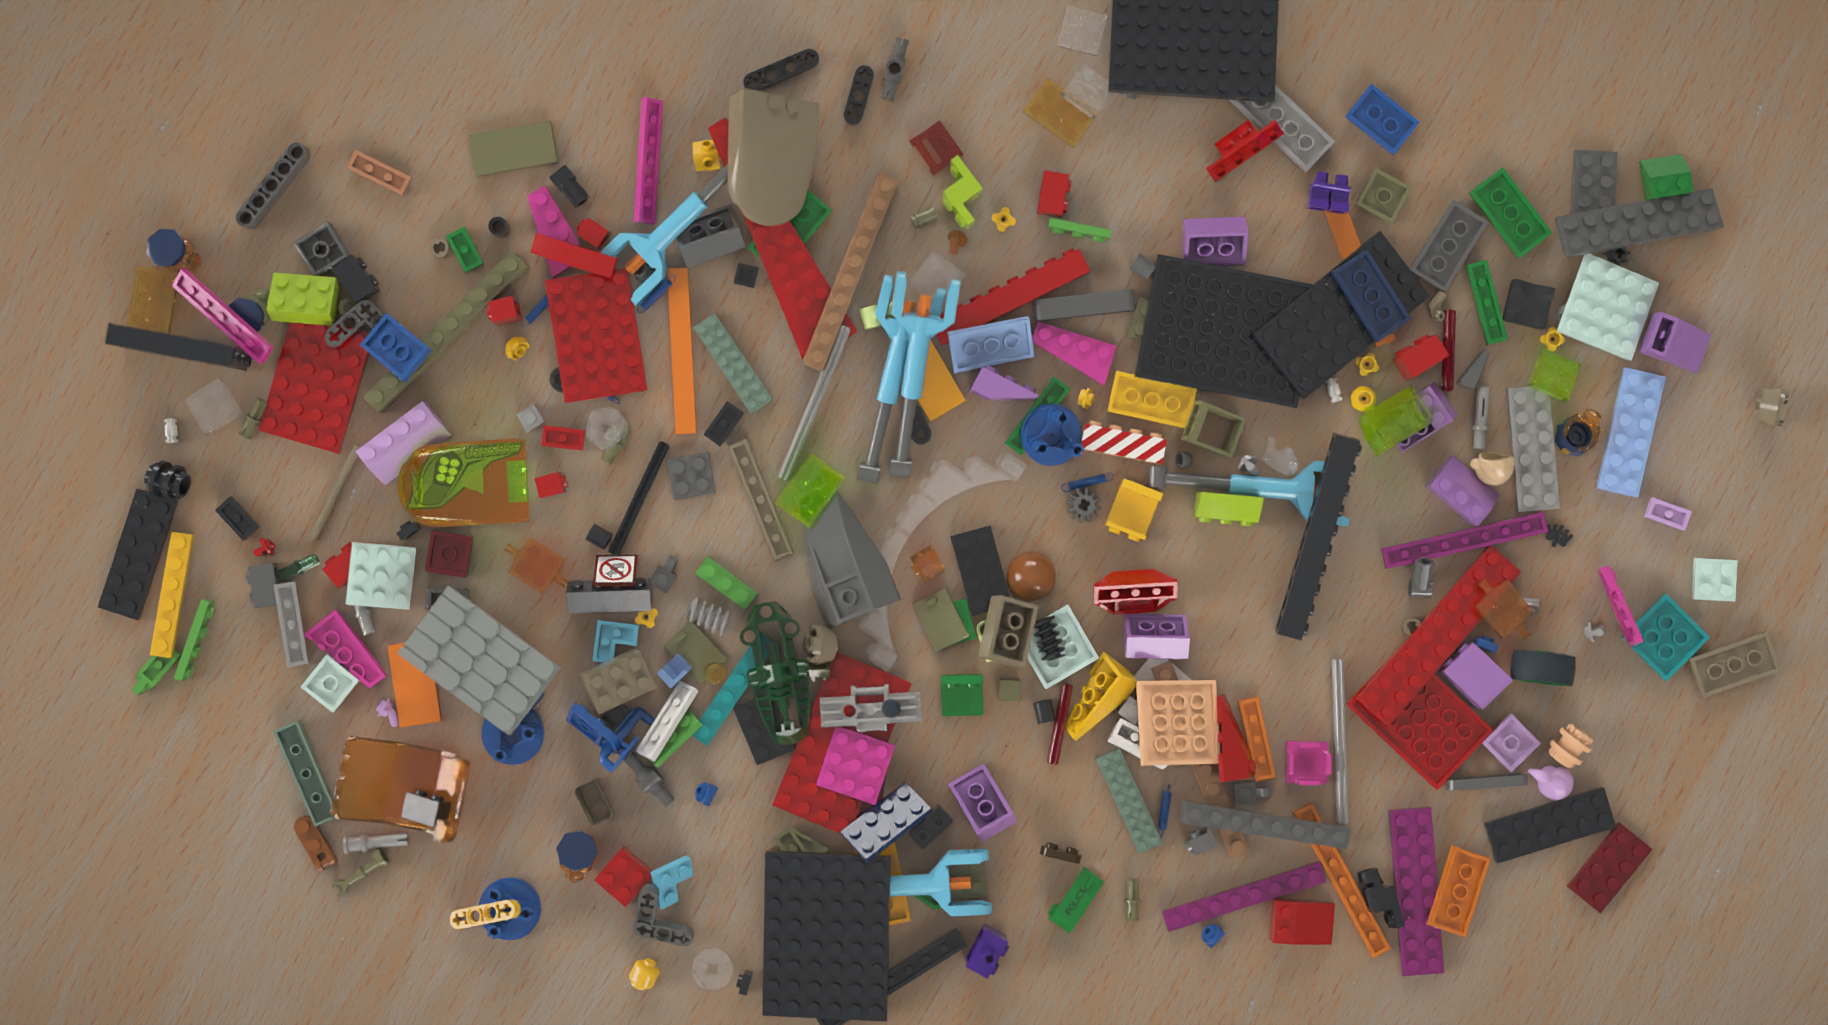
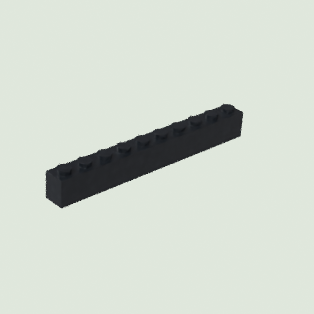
M1335 432L1332 434L1275 628L1278 635L1302 640L1303 635H1307L1309 628L1307 620L1309 616L1313 615L1315 604L1312 603L1314 597L1318 596L1321 585L1318 584L1320 576L1323 577L1326 572L1327 565L1324 563L1326 556L1329 557L1332 551L1331 539L1332 536H1336L1338 531L1336 522L1338 516L1341 517L1344 511L1342 502L1344 496L1347 497L1350 491V485H1348L1350 476L1353 477L1355 474V458L1360 456L1362 450L1361 441L1358 438Z

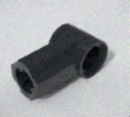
M566 165L549 177L575 208L581 206L589 198L586 191L576 181L577 178Z

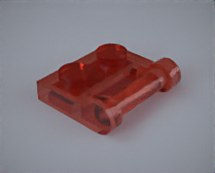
M940 120L909 141L912 147H916L930 167L929 171L933 176L949 166L951 159L955 156H963L962 151ZM923 140H928L942 160L941 163L937 164L922 143Z

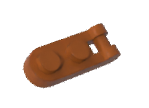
M310 816L299 817L294 823V830L311 858L316 871L321 873L328 865L332 866L338 863L336 855L319 826L314 827ZM324 852L326 858L321 860L318 854Z

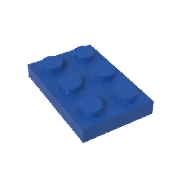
M1372 83L1345 116L1347 120L1392 156L1420 123Z
M387 313L360 344L361 347L405 383L432 352L428 346Z

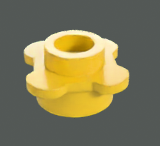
M1007 207L1002 208L999 213H994L991 217L1000 232H1004L1006 228L1014 226L1016 223V219L1010 215V209Z
M1550 327L1545 335L1540 336V342L1544 343L1550 352H1554L1557 346L1565 342V337L1557 332V328Z
M1368 353L1365 357H1357L1355 363L1359 366V374L1361 376H1367L1368 373L1379 370V365L1373 353Z
M1087 388V390L1082 389L1078 397V405L1085 409L1092 406L1095 397L1093 390Z
M657 609L639 611L638 616L635 618V623L637 625H646L648 628L654 627L655 616L658 615Z

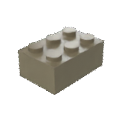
M1002 595L991 596L978 657L1013 667H1025L1039 606Z
M636 648L578 674L592 708L597 714L606 712L656 688L640 650Z

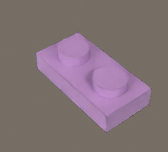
M1652 497L1644 517L1685 531L1692 511Z

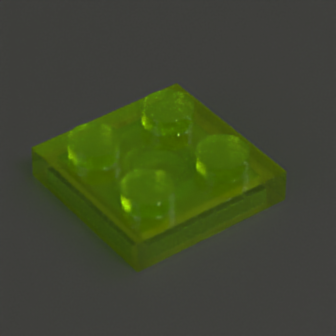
M1543 348L1540 350L1528 386L1563 402H1567L1581 364Z

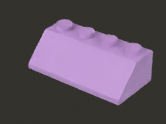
M422 401L355 452L367 468L384 485H387L403 473L407 462L417 451L429 445L441 444L452 435L429 404Z

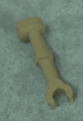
M378 848L371 853L374 859L368 864L358 867L356 872L345 880H337L332 884V888L337 885L342 887V892L338 894L339 897L346 894L349 886L356 881L366 878L373 869L379 865L385 867L390 863L388 856L382 848Z

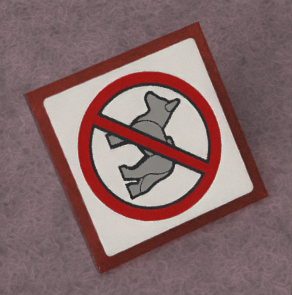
M596 555L593 587L635 586L638 555Z

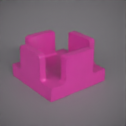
M1286 741L1285 782L1297 783L1299 785L1328 784V775H1331V754L1328 752L1329 742Z

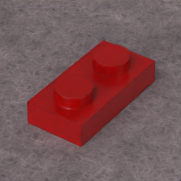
M543 425L541 446L584 451L586 430Z

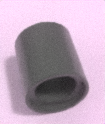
M1140 253L1130 269L1144 280H1147L1154 271L1155 264Z

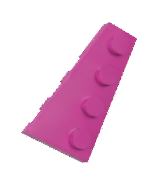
M545 185L527 196L538 233L582 246ZM546 258L552 278L572 267Z
M1039 321L1037 322L1032 337L1034 344L1055 355L1099 384L1105 385L1117 346Z
M1608 565L1600 568L1598 574L1629 648L1643 642V639L1634 622L1631 610L1626 605L1624 593L1621 588H1618L1616 574L1613 569L1610 570Z
M338 609L334 610L304 634L308 639L318 644L317 646L334 657L336 662L345 666L353 676L369 689L388 675Z

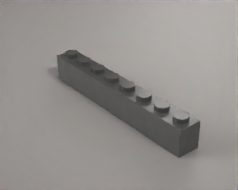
M1182 800L1179 820L1185 824L1343 849L1348 847L1350 828L1345 825Z

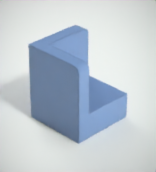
M677 654L656 674L672 688L693 667L680 654Z

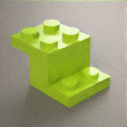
M957 155L951 159L949 171L958 181L943 191L942 203L949 212L952 210L955 213L954 219L961 228L965 227L968 230L974 226L975 219L965 206L981 195L983 188Z

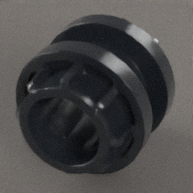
M163 460L152 464L147 469L144 484L145 487H148L151 495L157 497L163 495L164 499L175 501L183 498L188 493L191 486V476L187 474L183 466H172L170 462Z

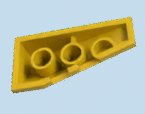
M1105 652L1101 654L1089 672V675H1091L1086 687H1082L1081 692L1083 695L1080 702L1074 705L1066 723L1065 729L1073 740L1077 741L1123 703L1137 686V679L1133 674Z

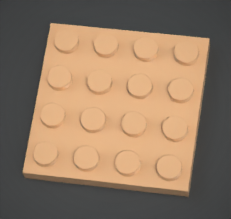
M1216 680L1137 681L1141 766L1219 764L1220 743L1218 742L1219 725L1217 722Z

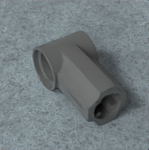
M1427 557L1416 559L1413 579H1410L1408 585V595L1410 598L1431 599L1433 593L1432 576L1434 560Z

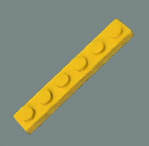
M171 532L150 650L151 656L173 659L194 535Z

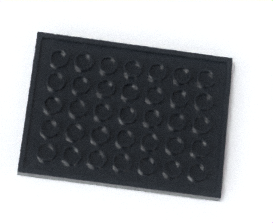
M1112 0L1108 92L1274 102L1279 0Z
M1158 254L1134 377L1297 408L1299 394L1252 334L1313 284Z
M766 850L762 1016L887 1022L891 856L877 855L867 863L859 854Z

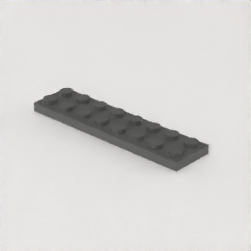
M1713 188L1694 191L1691 194L1651 199L1557 216L1554 219L1565 258L1710 232L1724 227Z

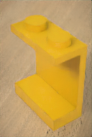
M1125 478L1122 479L1105 523L1109 527L1108 531L1118 535L1124 532L1129 534L1128 539L1139 542L1140 539L1146 540L1147 536L1145 535L1163 493Z

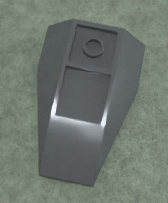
M838 491L801 506L812 589L827 628L832 629L846 623L848 620L901 600L886 560Z

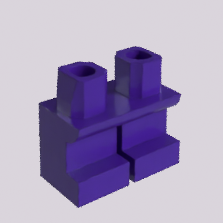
M1318 171L1314 182L1310 184L1306 209L1345 215L1349 212L1348 202L1351 187H1348V176L1337 174L1335 184H1329V173Z

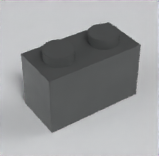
M278 563L248 567L246 579L248 584H251L250 602L254 605V608L277 605L274 585L281 584Z

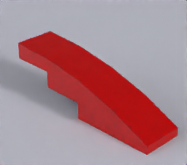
M535 233L530 252L608 278H613L618 260L616 257L591 248L556 239L542 233Z

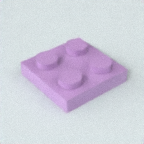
M1511 713L1482 742L1509 772H1512L1541 744Z

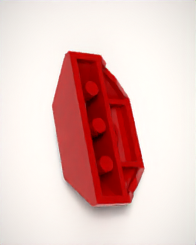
M1155 569L1112 571L1094 584V604L1113 615L1157 612L1171 601L1177 599L1178 582L1177 579Z

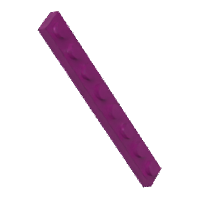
M1539 512L1382 548L1381 552L1385 569L1415 563L1416 559L1420 557L1433 559L1547 533L1548 528L1544 512Z
M1318 861L1163 910L1162 914L1167 930L1170 932L1327 881L1321 862Z

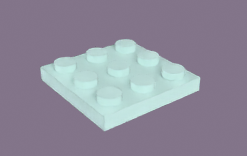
M352 542L346 605L409 610L416 547Z
M1068 604L1048 615H1055L1051 622H1056L1058 625L1053 630L1060 631L1056 638L1063 639V642L1058 646L1065 647L1061 654H1067L1066 656L1051 661H1041V658L1046 654L1039 653L1043 645H1036V642L1041 638L1034 637L1033 635L1038 632V629L1033 630L1027 659L1045 690L1099 659Z

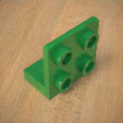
M983 674L941 675L942 716L983 715Z

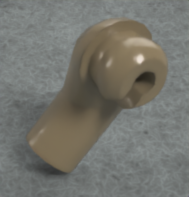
M1441 290L1436 293L1428 305L1430 316L1434 321H1443L1445 318L1441 304L1447 295Z

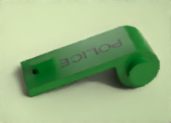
M1084 867L1062 901L1057 905L1053 903L1047 912L1049 914L1048 919L1069 934L1083 916L1104 881Z

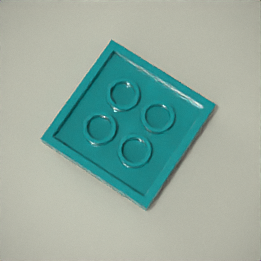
M1664 593L1635 622L1643 642L1631 648L1664 681H1668L1710 637ZM1623 634L1621 638L1627 643Z

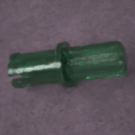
M311 554L299 561L294 560L293 564L278 570L281 580L286 582L299 574L303 575L305 571L320 564L319 557L316 554Z

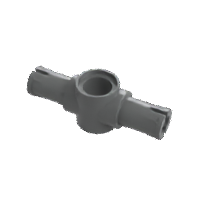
M899 37L896 38L893 54L890 55L889 61L886 64L885 85L881 99L886 100L889 94L888 101L891 102L894 101L897 84H900L901 78L904 75L906 62L904 57L909 40L903 39L901 45L902 38ZM892 65H897L901 70L898 74H892L889 68Z
M631 753L624 760L636 774V782L643 791L654 794L665 807L675 799L663 786V778L653 766H645L634 753Z

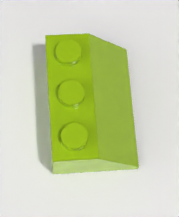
M1196 492L1194 517L1199 518V522L1211 523L1212 519H1219V524L1232 525V521H1240L1241 526H1253V523H1259L1264 497Z

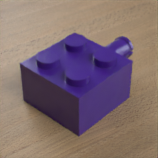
M984 923L965 958V966L987 979L990 974L994 975L999 967L998 959L1000 956L1004 957L1009 948L1006 935Z

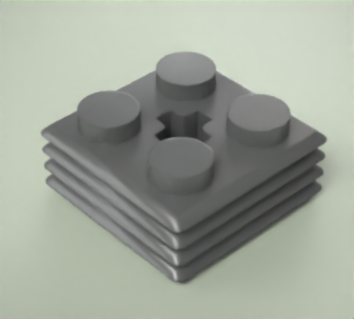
M329 222L322 224L293 242L312 276H324L332 271L333 267L350 256L334 226ZM321 246L325 248L327 247V249L325 250L326 253L324 255L321 253L319 254V252L321 251Z

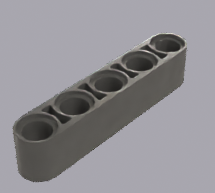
M297 142L291 143L237 212L236 221L240 226L246 229H255L309 161L310 151L307 147ZM302 148V156L295 158V151ZM285 165H289V173L283 175L282 168ZM276 181L277 188L274 191H270V183ZM264 198V205L258 208L256 205L257 200ZM247 214H251V222L245 224L244 217Z
M1133 289L1033 300L1035 322L1136 310Z

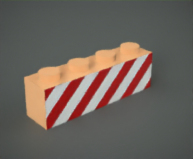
M1089 421V424H1084L1080 444L1084 450L1155 464L1163 463L1167 439H1162L1163 435L1150 433V436L1142 435V431L1130 429V432L1121 431L1122 427L1110 425L1109 428L1101 427L1102 423Z

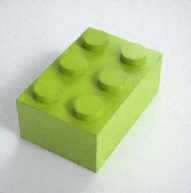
M274 272L267 312L271 321L332 326L335 323L340 286L335 277Z

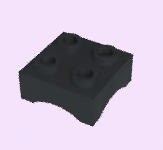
M1519 279L1511 280L1502 317L1503 321L1540 330L1546 329L1549 310L1556 288L1537 285Z

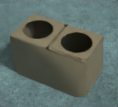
M597 778L575 789V795L591 825L596 826L610 819L614 814ZM589 784L596 785L599 790L597 797L593 799L587 798L584 794V789ZM597 803H604L607 806L608 812L604 817H597L594 814L593 808Z

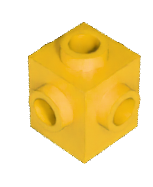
M713 140L693 142L695 171L720 169L721 159Z

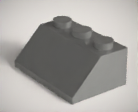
M731 204L699 215L677 237L678 245L687 267L746 247Z

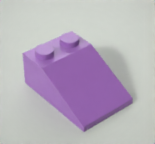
M985 764L978 766L948 784L980 842L987 840L1017 822Z

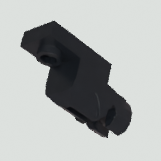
M1369 868L1357 872L1359 883H1366L1361 888V892H1363L1368 911L1372 913L1384 911L1383 917L1388 928L1398 929L1404 927L1405 924L1394 886H1382L1384 883L1378 868Z

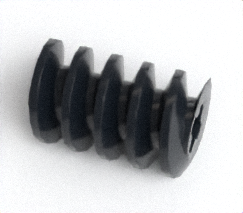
M1055 615L1035 621L1034 629H1038V632L1033 636L1041 638L1036 642V645H1043L1039 653L1046 654L1041 658V661H1051L1067 655L1061 654L1065 647L1058 646L1063 642L1062 638H1056L1060 631L1053 630L1058 625L1056 622H1051Z

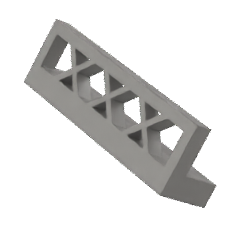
M295 582L274 585V592L287 668L308 664Z

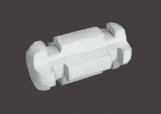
M1332 377L1325 382L1328 383L1327 390L1329 397H1332V403L1343 399L1340 397L1341 391L1339 384L1336 383V377Z
M167 418L164 420L166 422L165 437H167L165 441L166 443H177L178 429L177 425H175L177 419Z

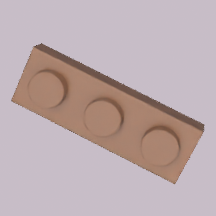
M356 149L346 167L403 197L413 179Z

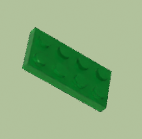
M1503 167L1468 193L1517 259L1521 258L1552 234V231Z
M809 190L807 191L802 209L794 218L789 220L804 245L831 214L832 209ZM753 240L747 248L761 259Z

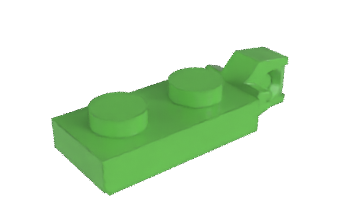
M174 649L173 659L152 656L137 673L136 679L138 682L131 690L137 695H141L146 689L151 690L161 681L182 655Z

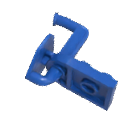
M575 702L569 710L566 721L601 748L599 755L600 763L610 773H613L632 752L640 738L636 737L630 745H627L623 739L640 719L651 727L655 718L644 709L636 707L632 709L616 730L612 732L606 727V723L602 719L593 717L587 707L582 704L578 705ZM610 754H618L620 756L615 764L608 759Z

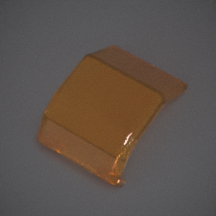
M350 736L349 739H345L342 752L345 758H341L338 775L341 778H337L334 796H337V798L332 800L330 814L335 819L382 823L433 834V841L439 843H447L454 840L458 830L470 772V762L467 759L447 751L399 741ZM416 789L428 791L427 795L430 796L432 794L444 796V800L452 802L448 820H437L436 827H432L401 817L406 792H415Z

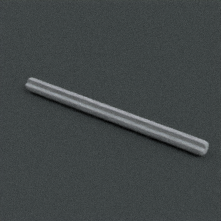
M841 325L823 371L819 375L779 472L781 479L789 480L846 343L850 328Z
M1342 659L1332 660L1336 819L1338 824H1347L1349 817L1344 661Z

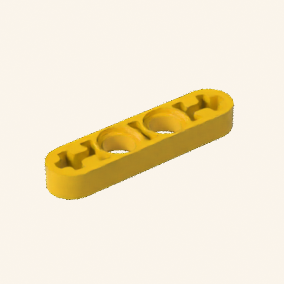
M511 899L460 909L452 912L450 923L453 928L462 929L514 919L519 916L521 907L518 901ZM492 907L496 909L495 918H492L490 914ZM504 908H512V911L504 912ZM476 910L480 914V919L478 922L474 918V913ZM466 916L467 920L459 921V917Z

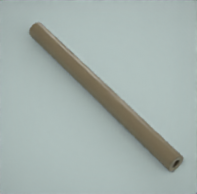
M354 444L309 538L317 541L358 457L355 451L361 448L360 446Z

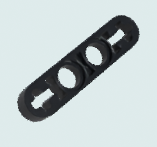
M805 49L753 71L744 77V88L761 91L811 70L819 63L818 53L814 49ZM807 54L816 57L813 59L812 64L808 61L802 63L804 68L801 69L799 61L796 59L800 57L801 61L806 59ZM792 61L797 65L794 72H787L785 70L787 62ZM771 69L778 73L777 78L772 81L766 78V72ZM762 73L766 84L762 85V81L756 83L755 88H752L751 85L747 86L750 83V78H753L754 81L760 79L758 74Z

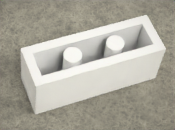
M1120 718L1115 724L1107 742L1141 759L1139 727ZM1154 765V766H1156V767H1158V768H1160V769L1163 770V769H1164L1166 766H1168V765Z

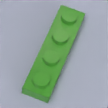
M201 599L174 676L176 680H188L194 672L195 667L192 665L195 658H198L201 652V646L199 645L202 638L204 639L207 635L208 627L206 625L208 620L213 617L215 607H213L215 602L212 600Z

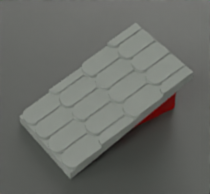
M447 586L443 594L397 653L508 735L514 732L561 669L560 666L451 586Z

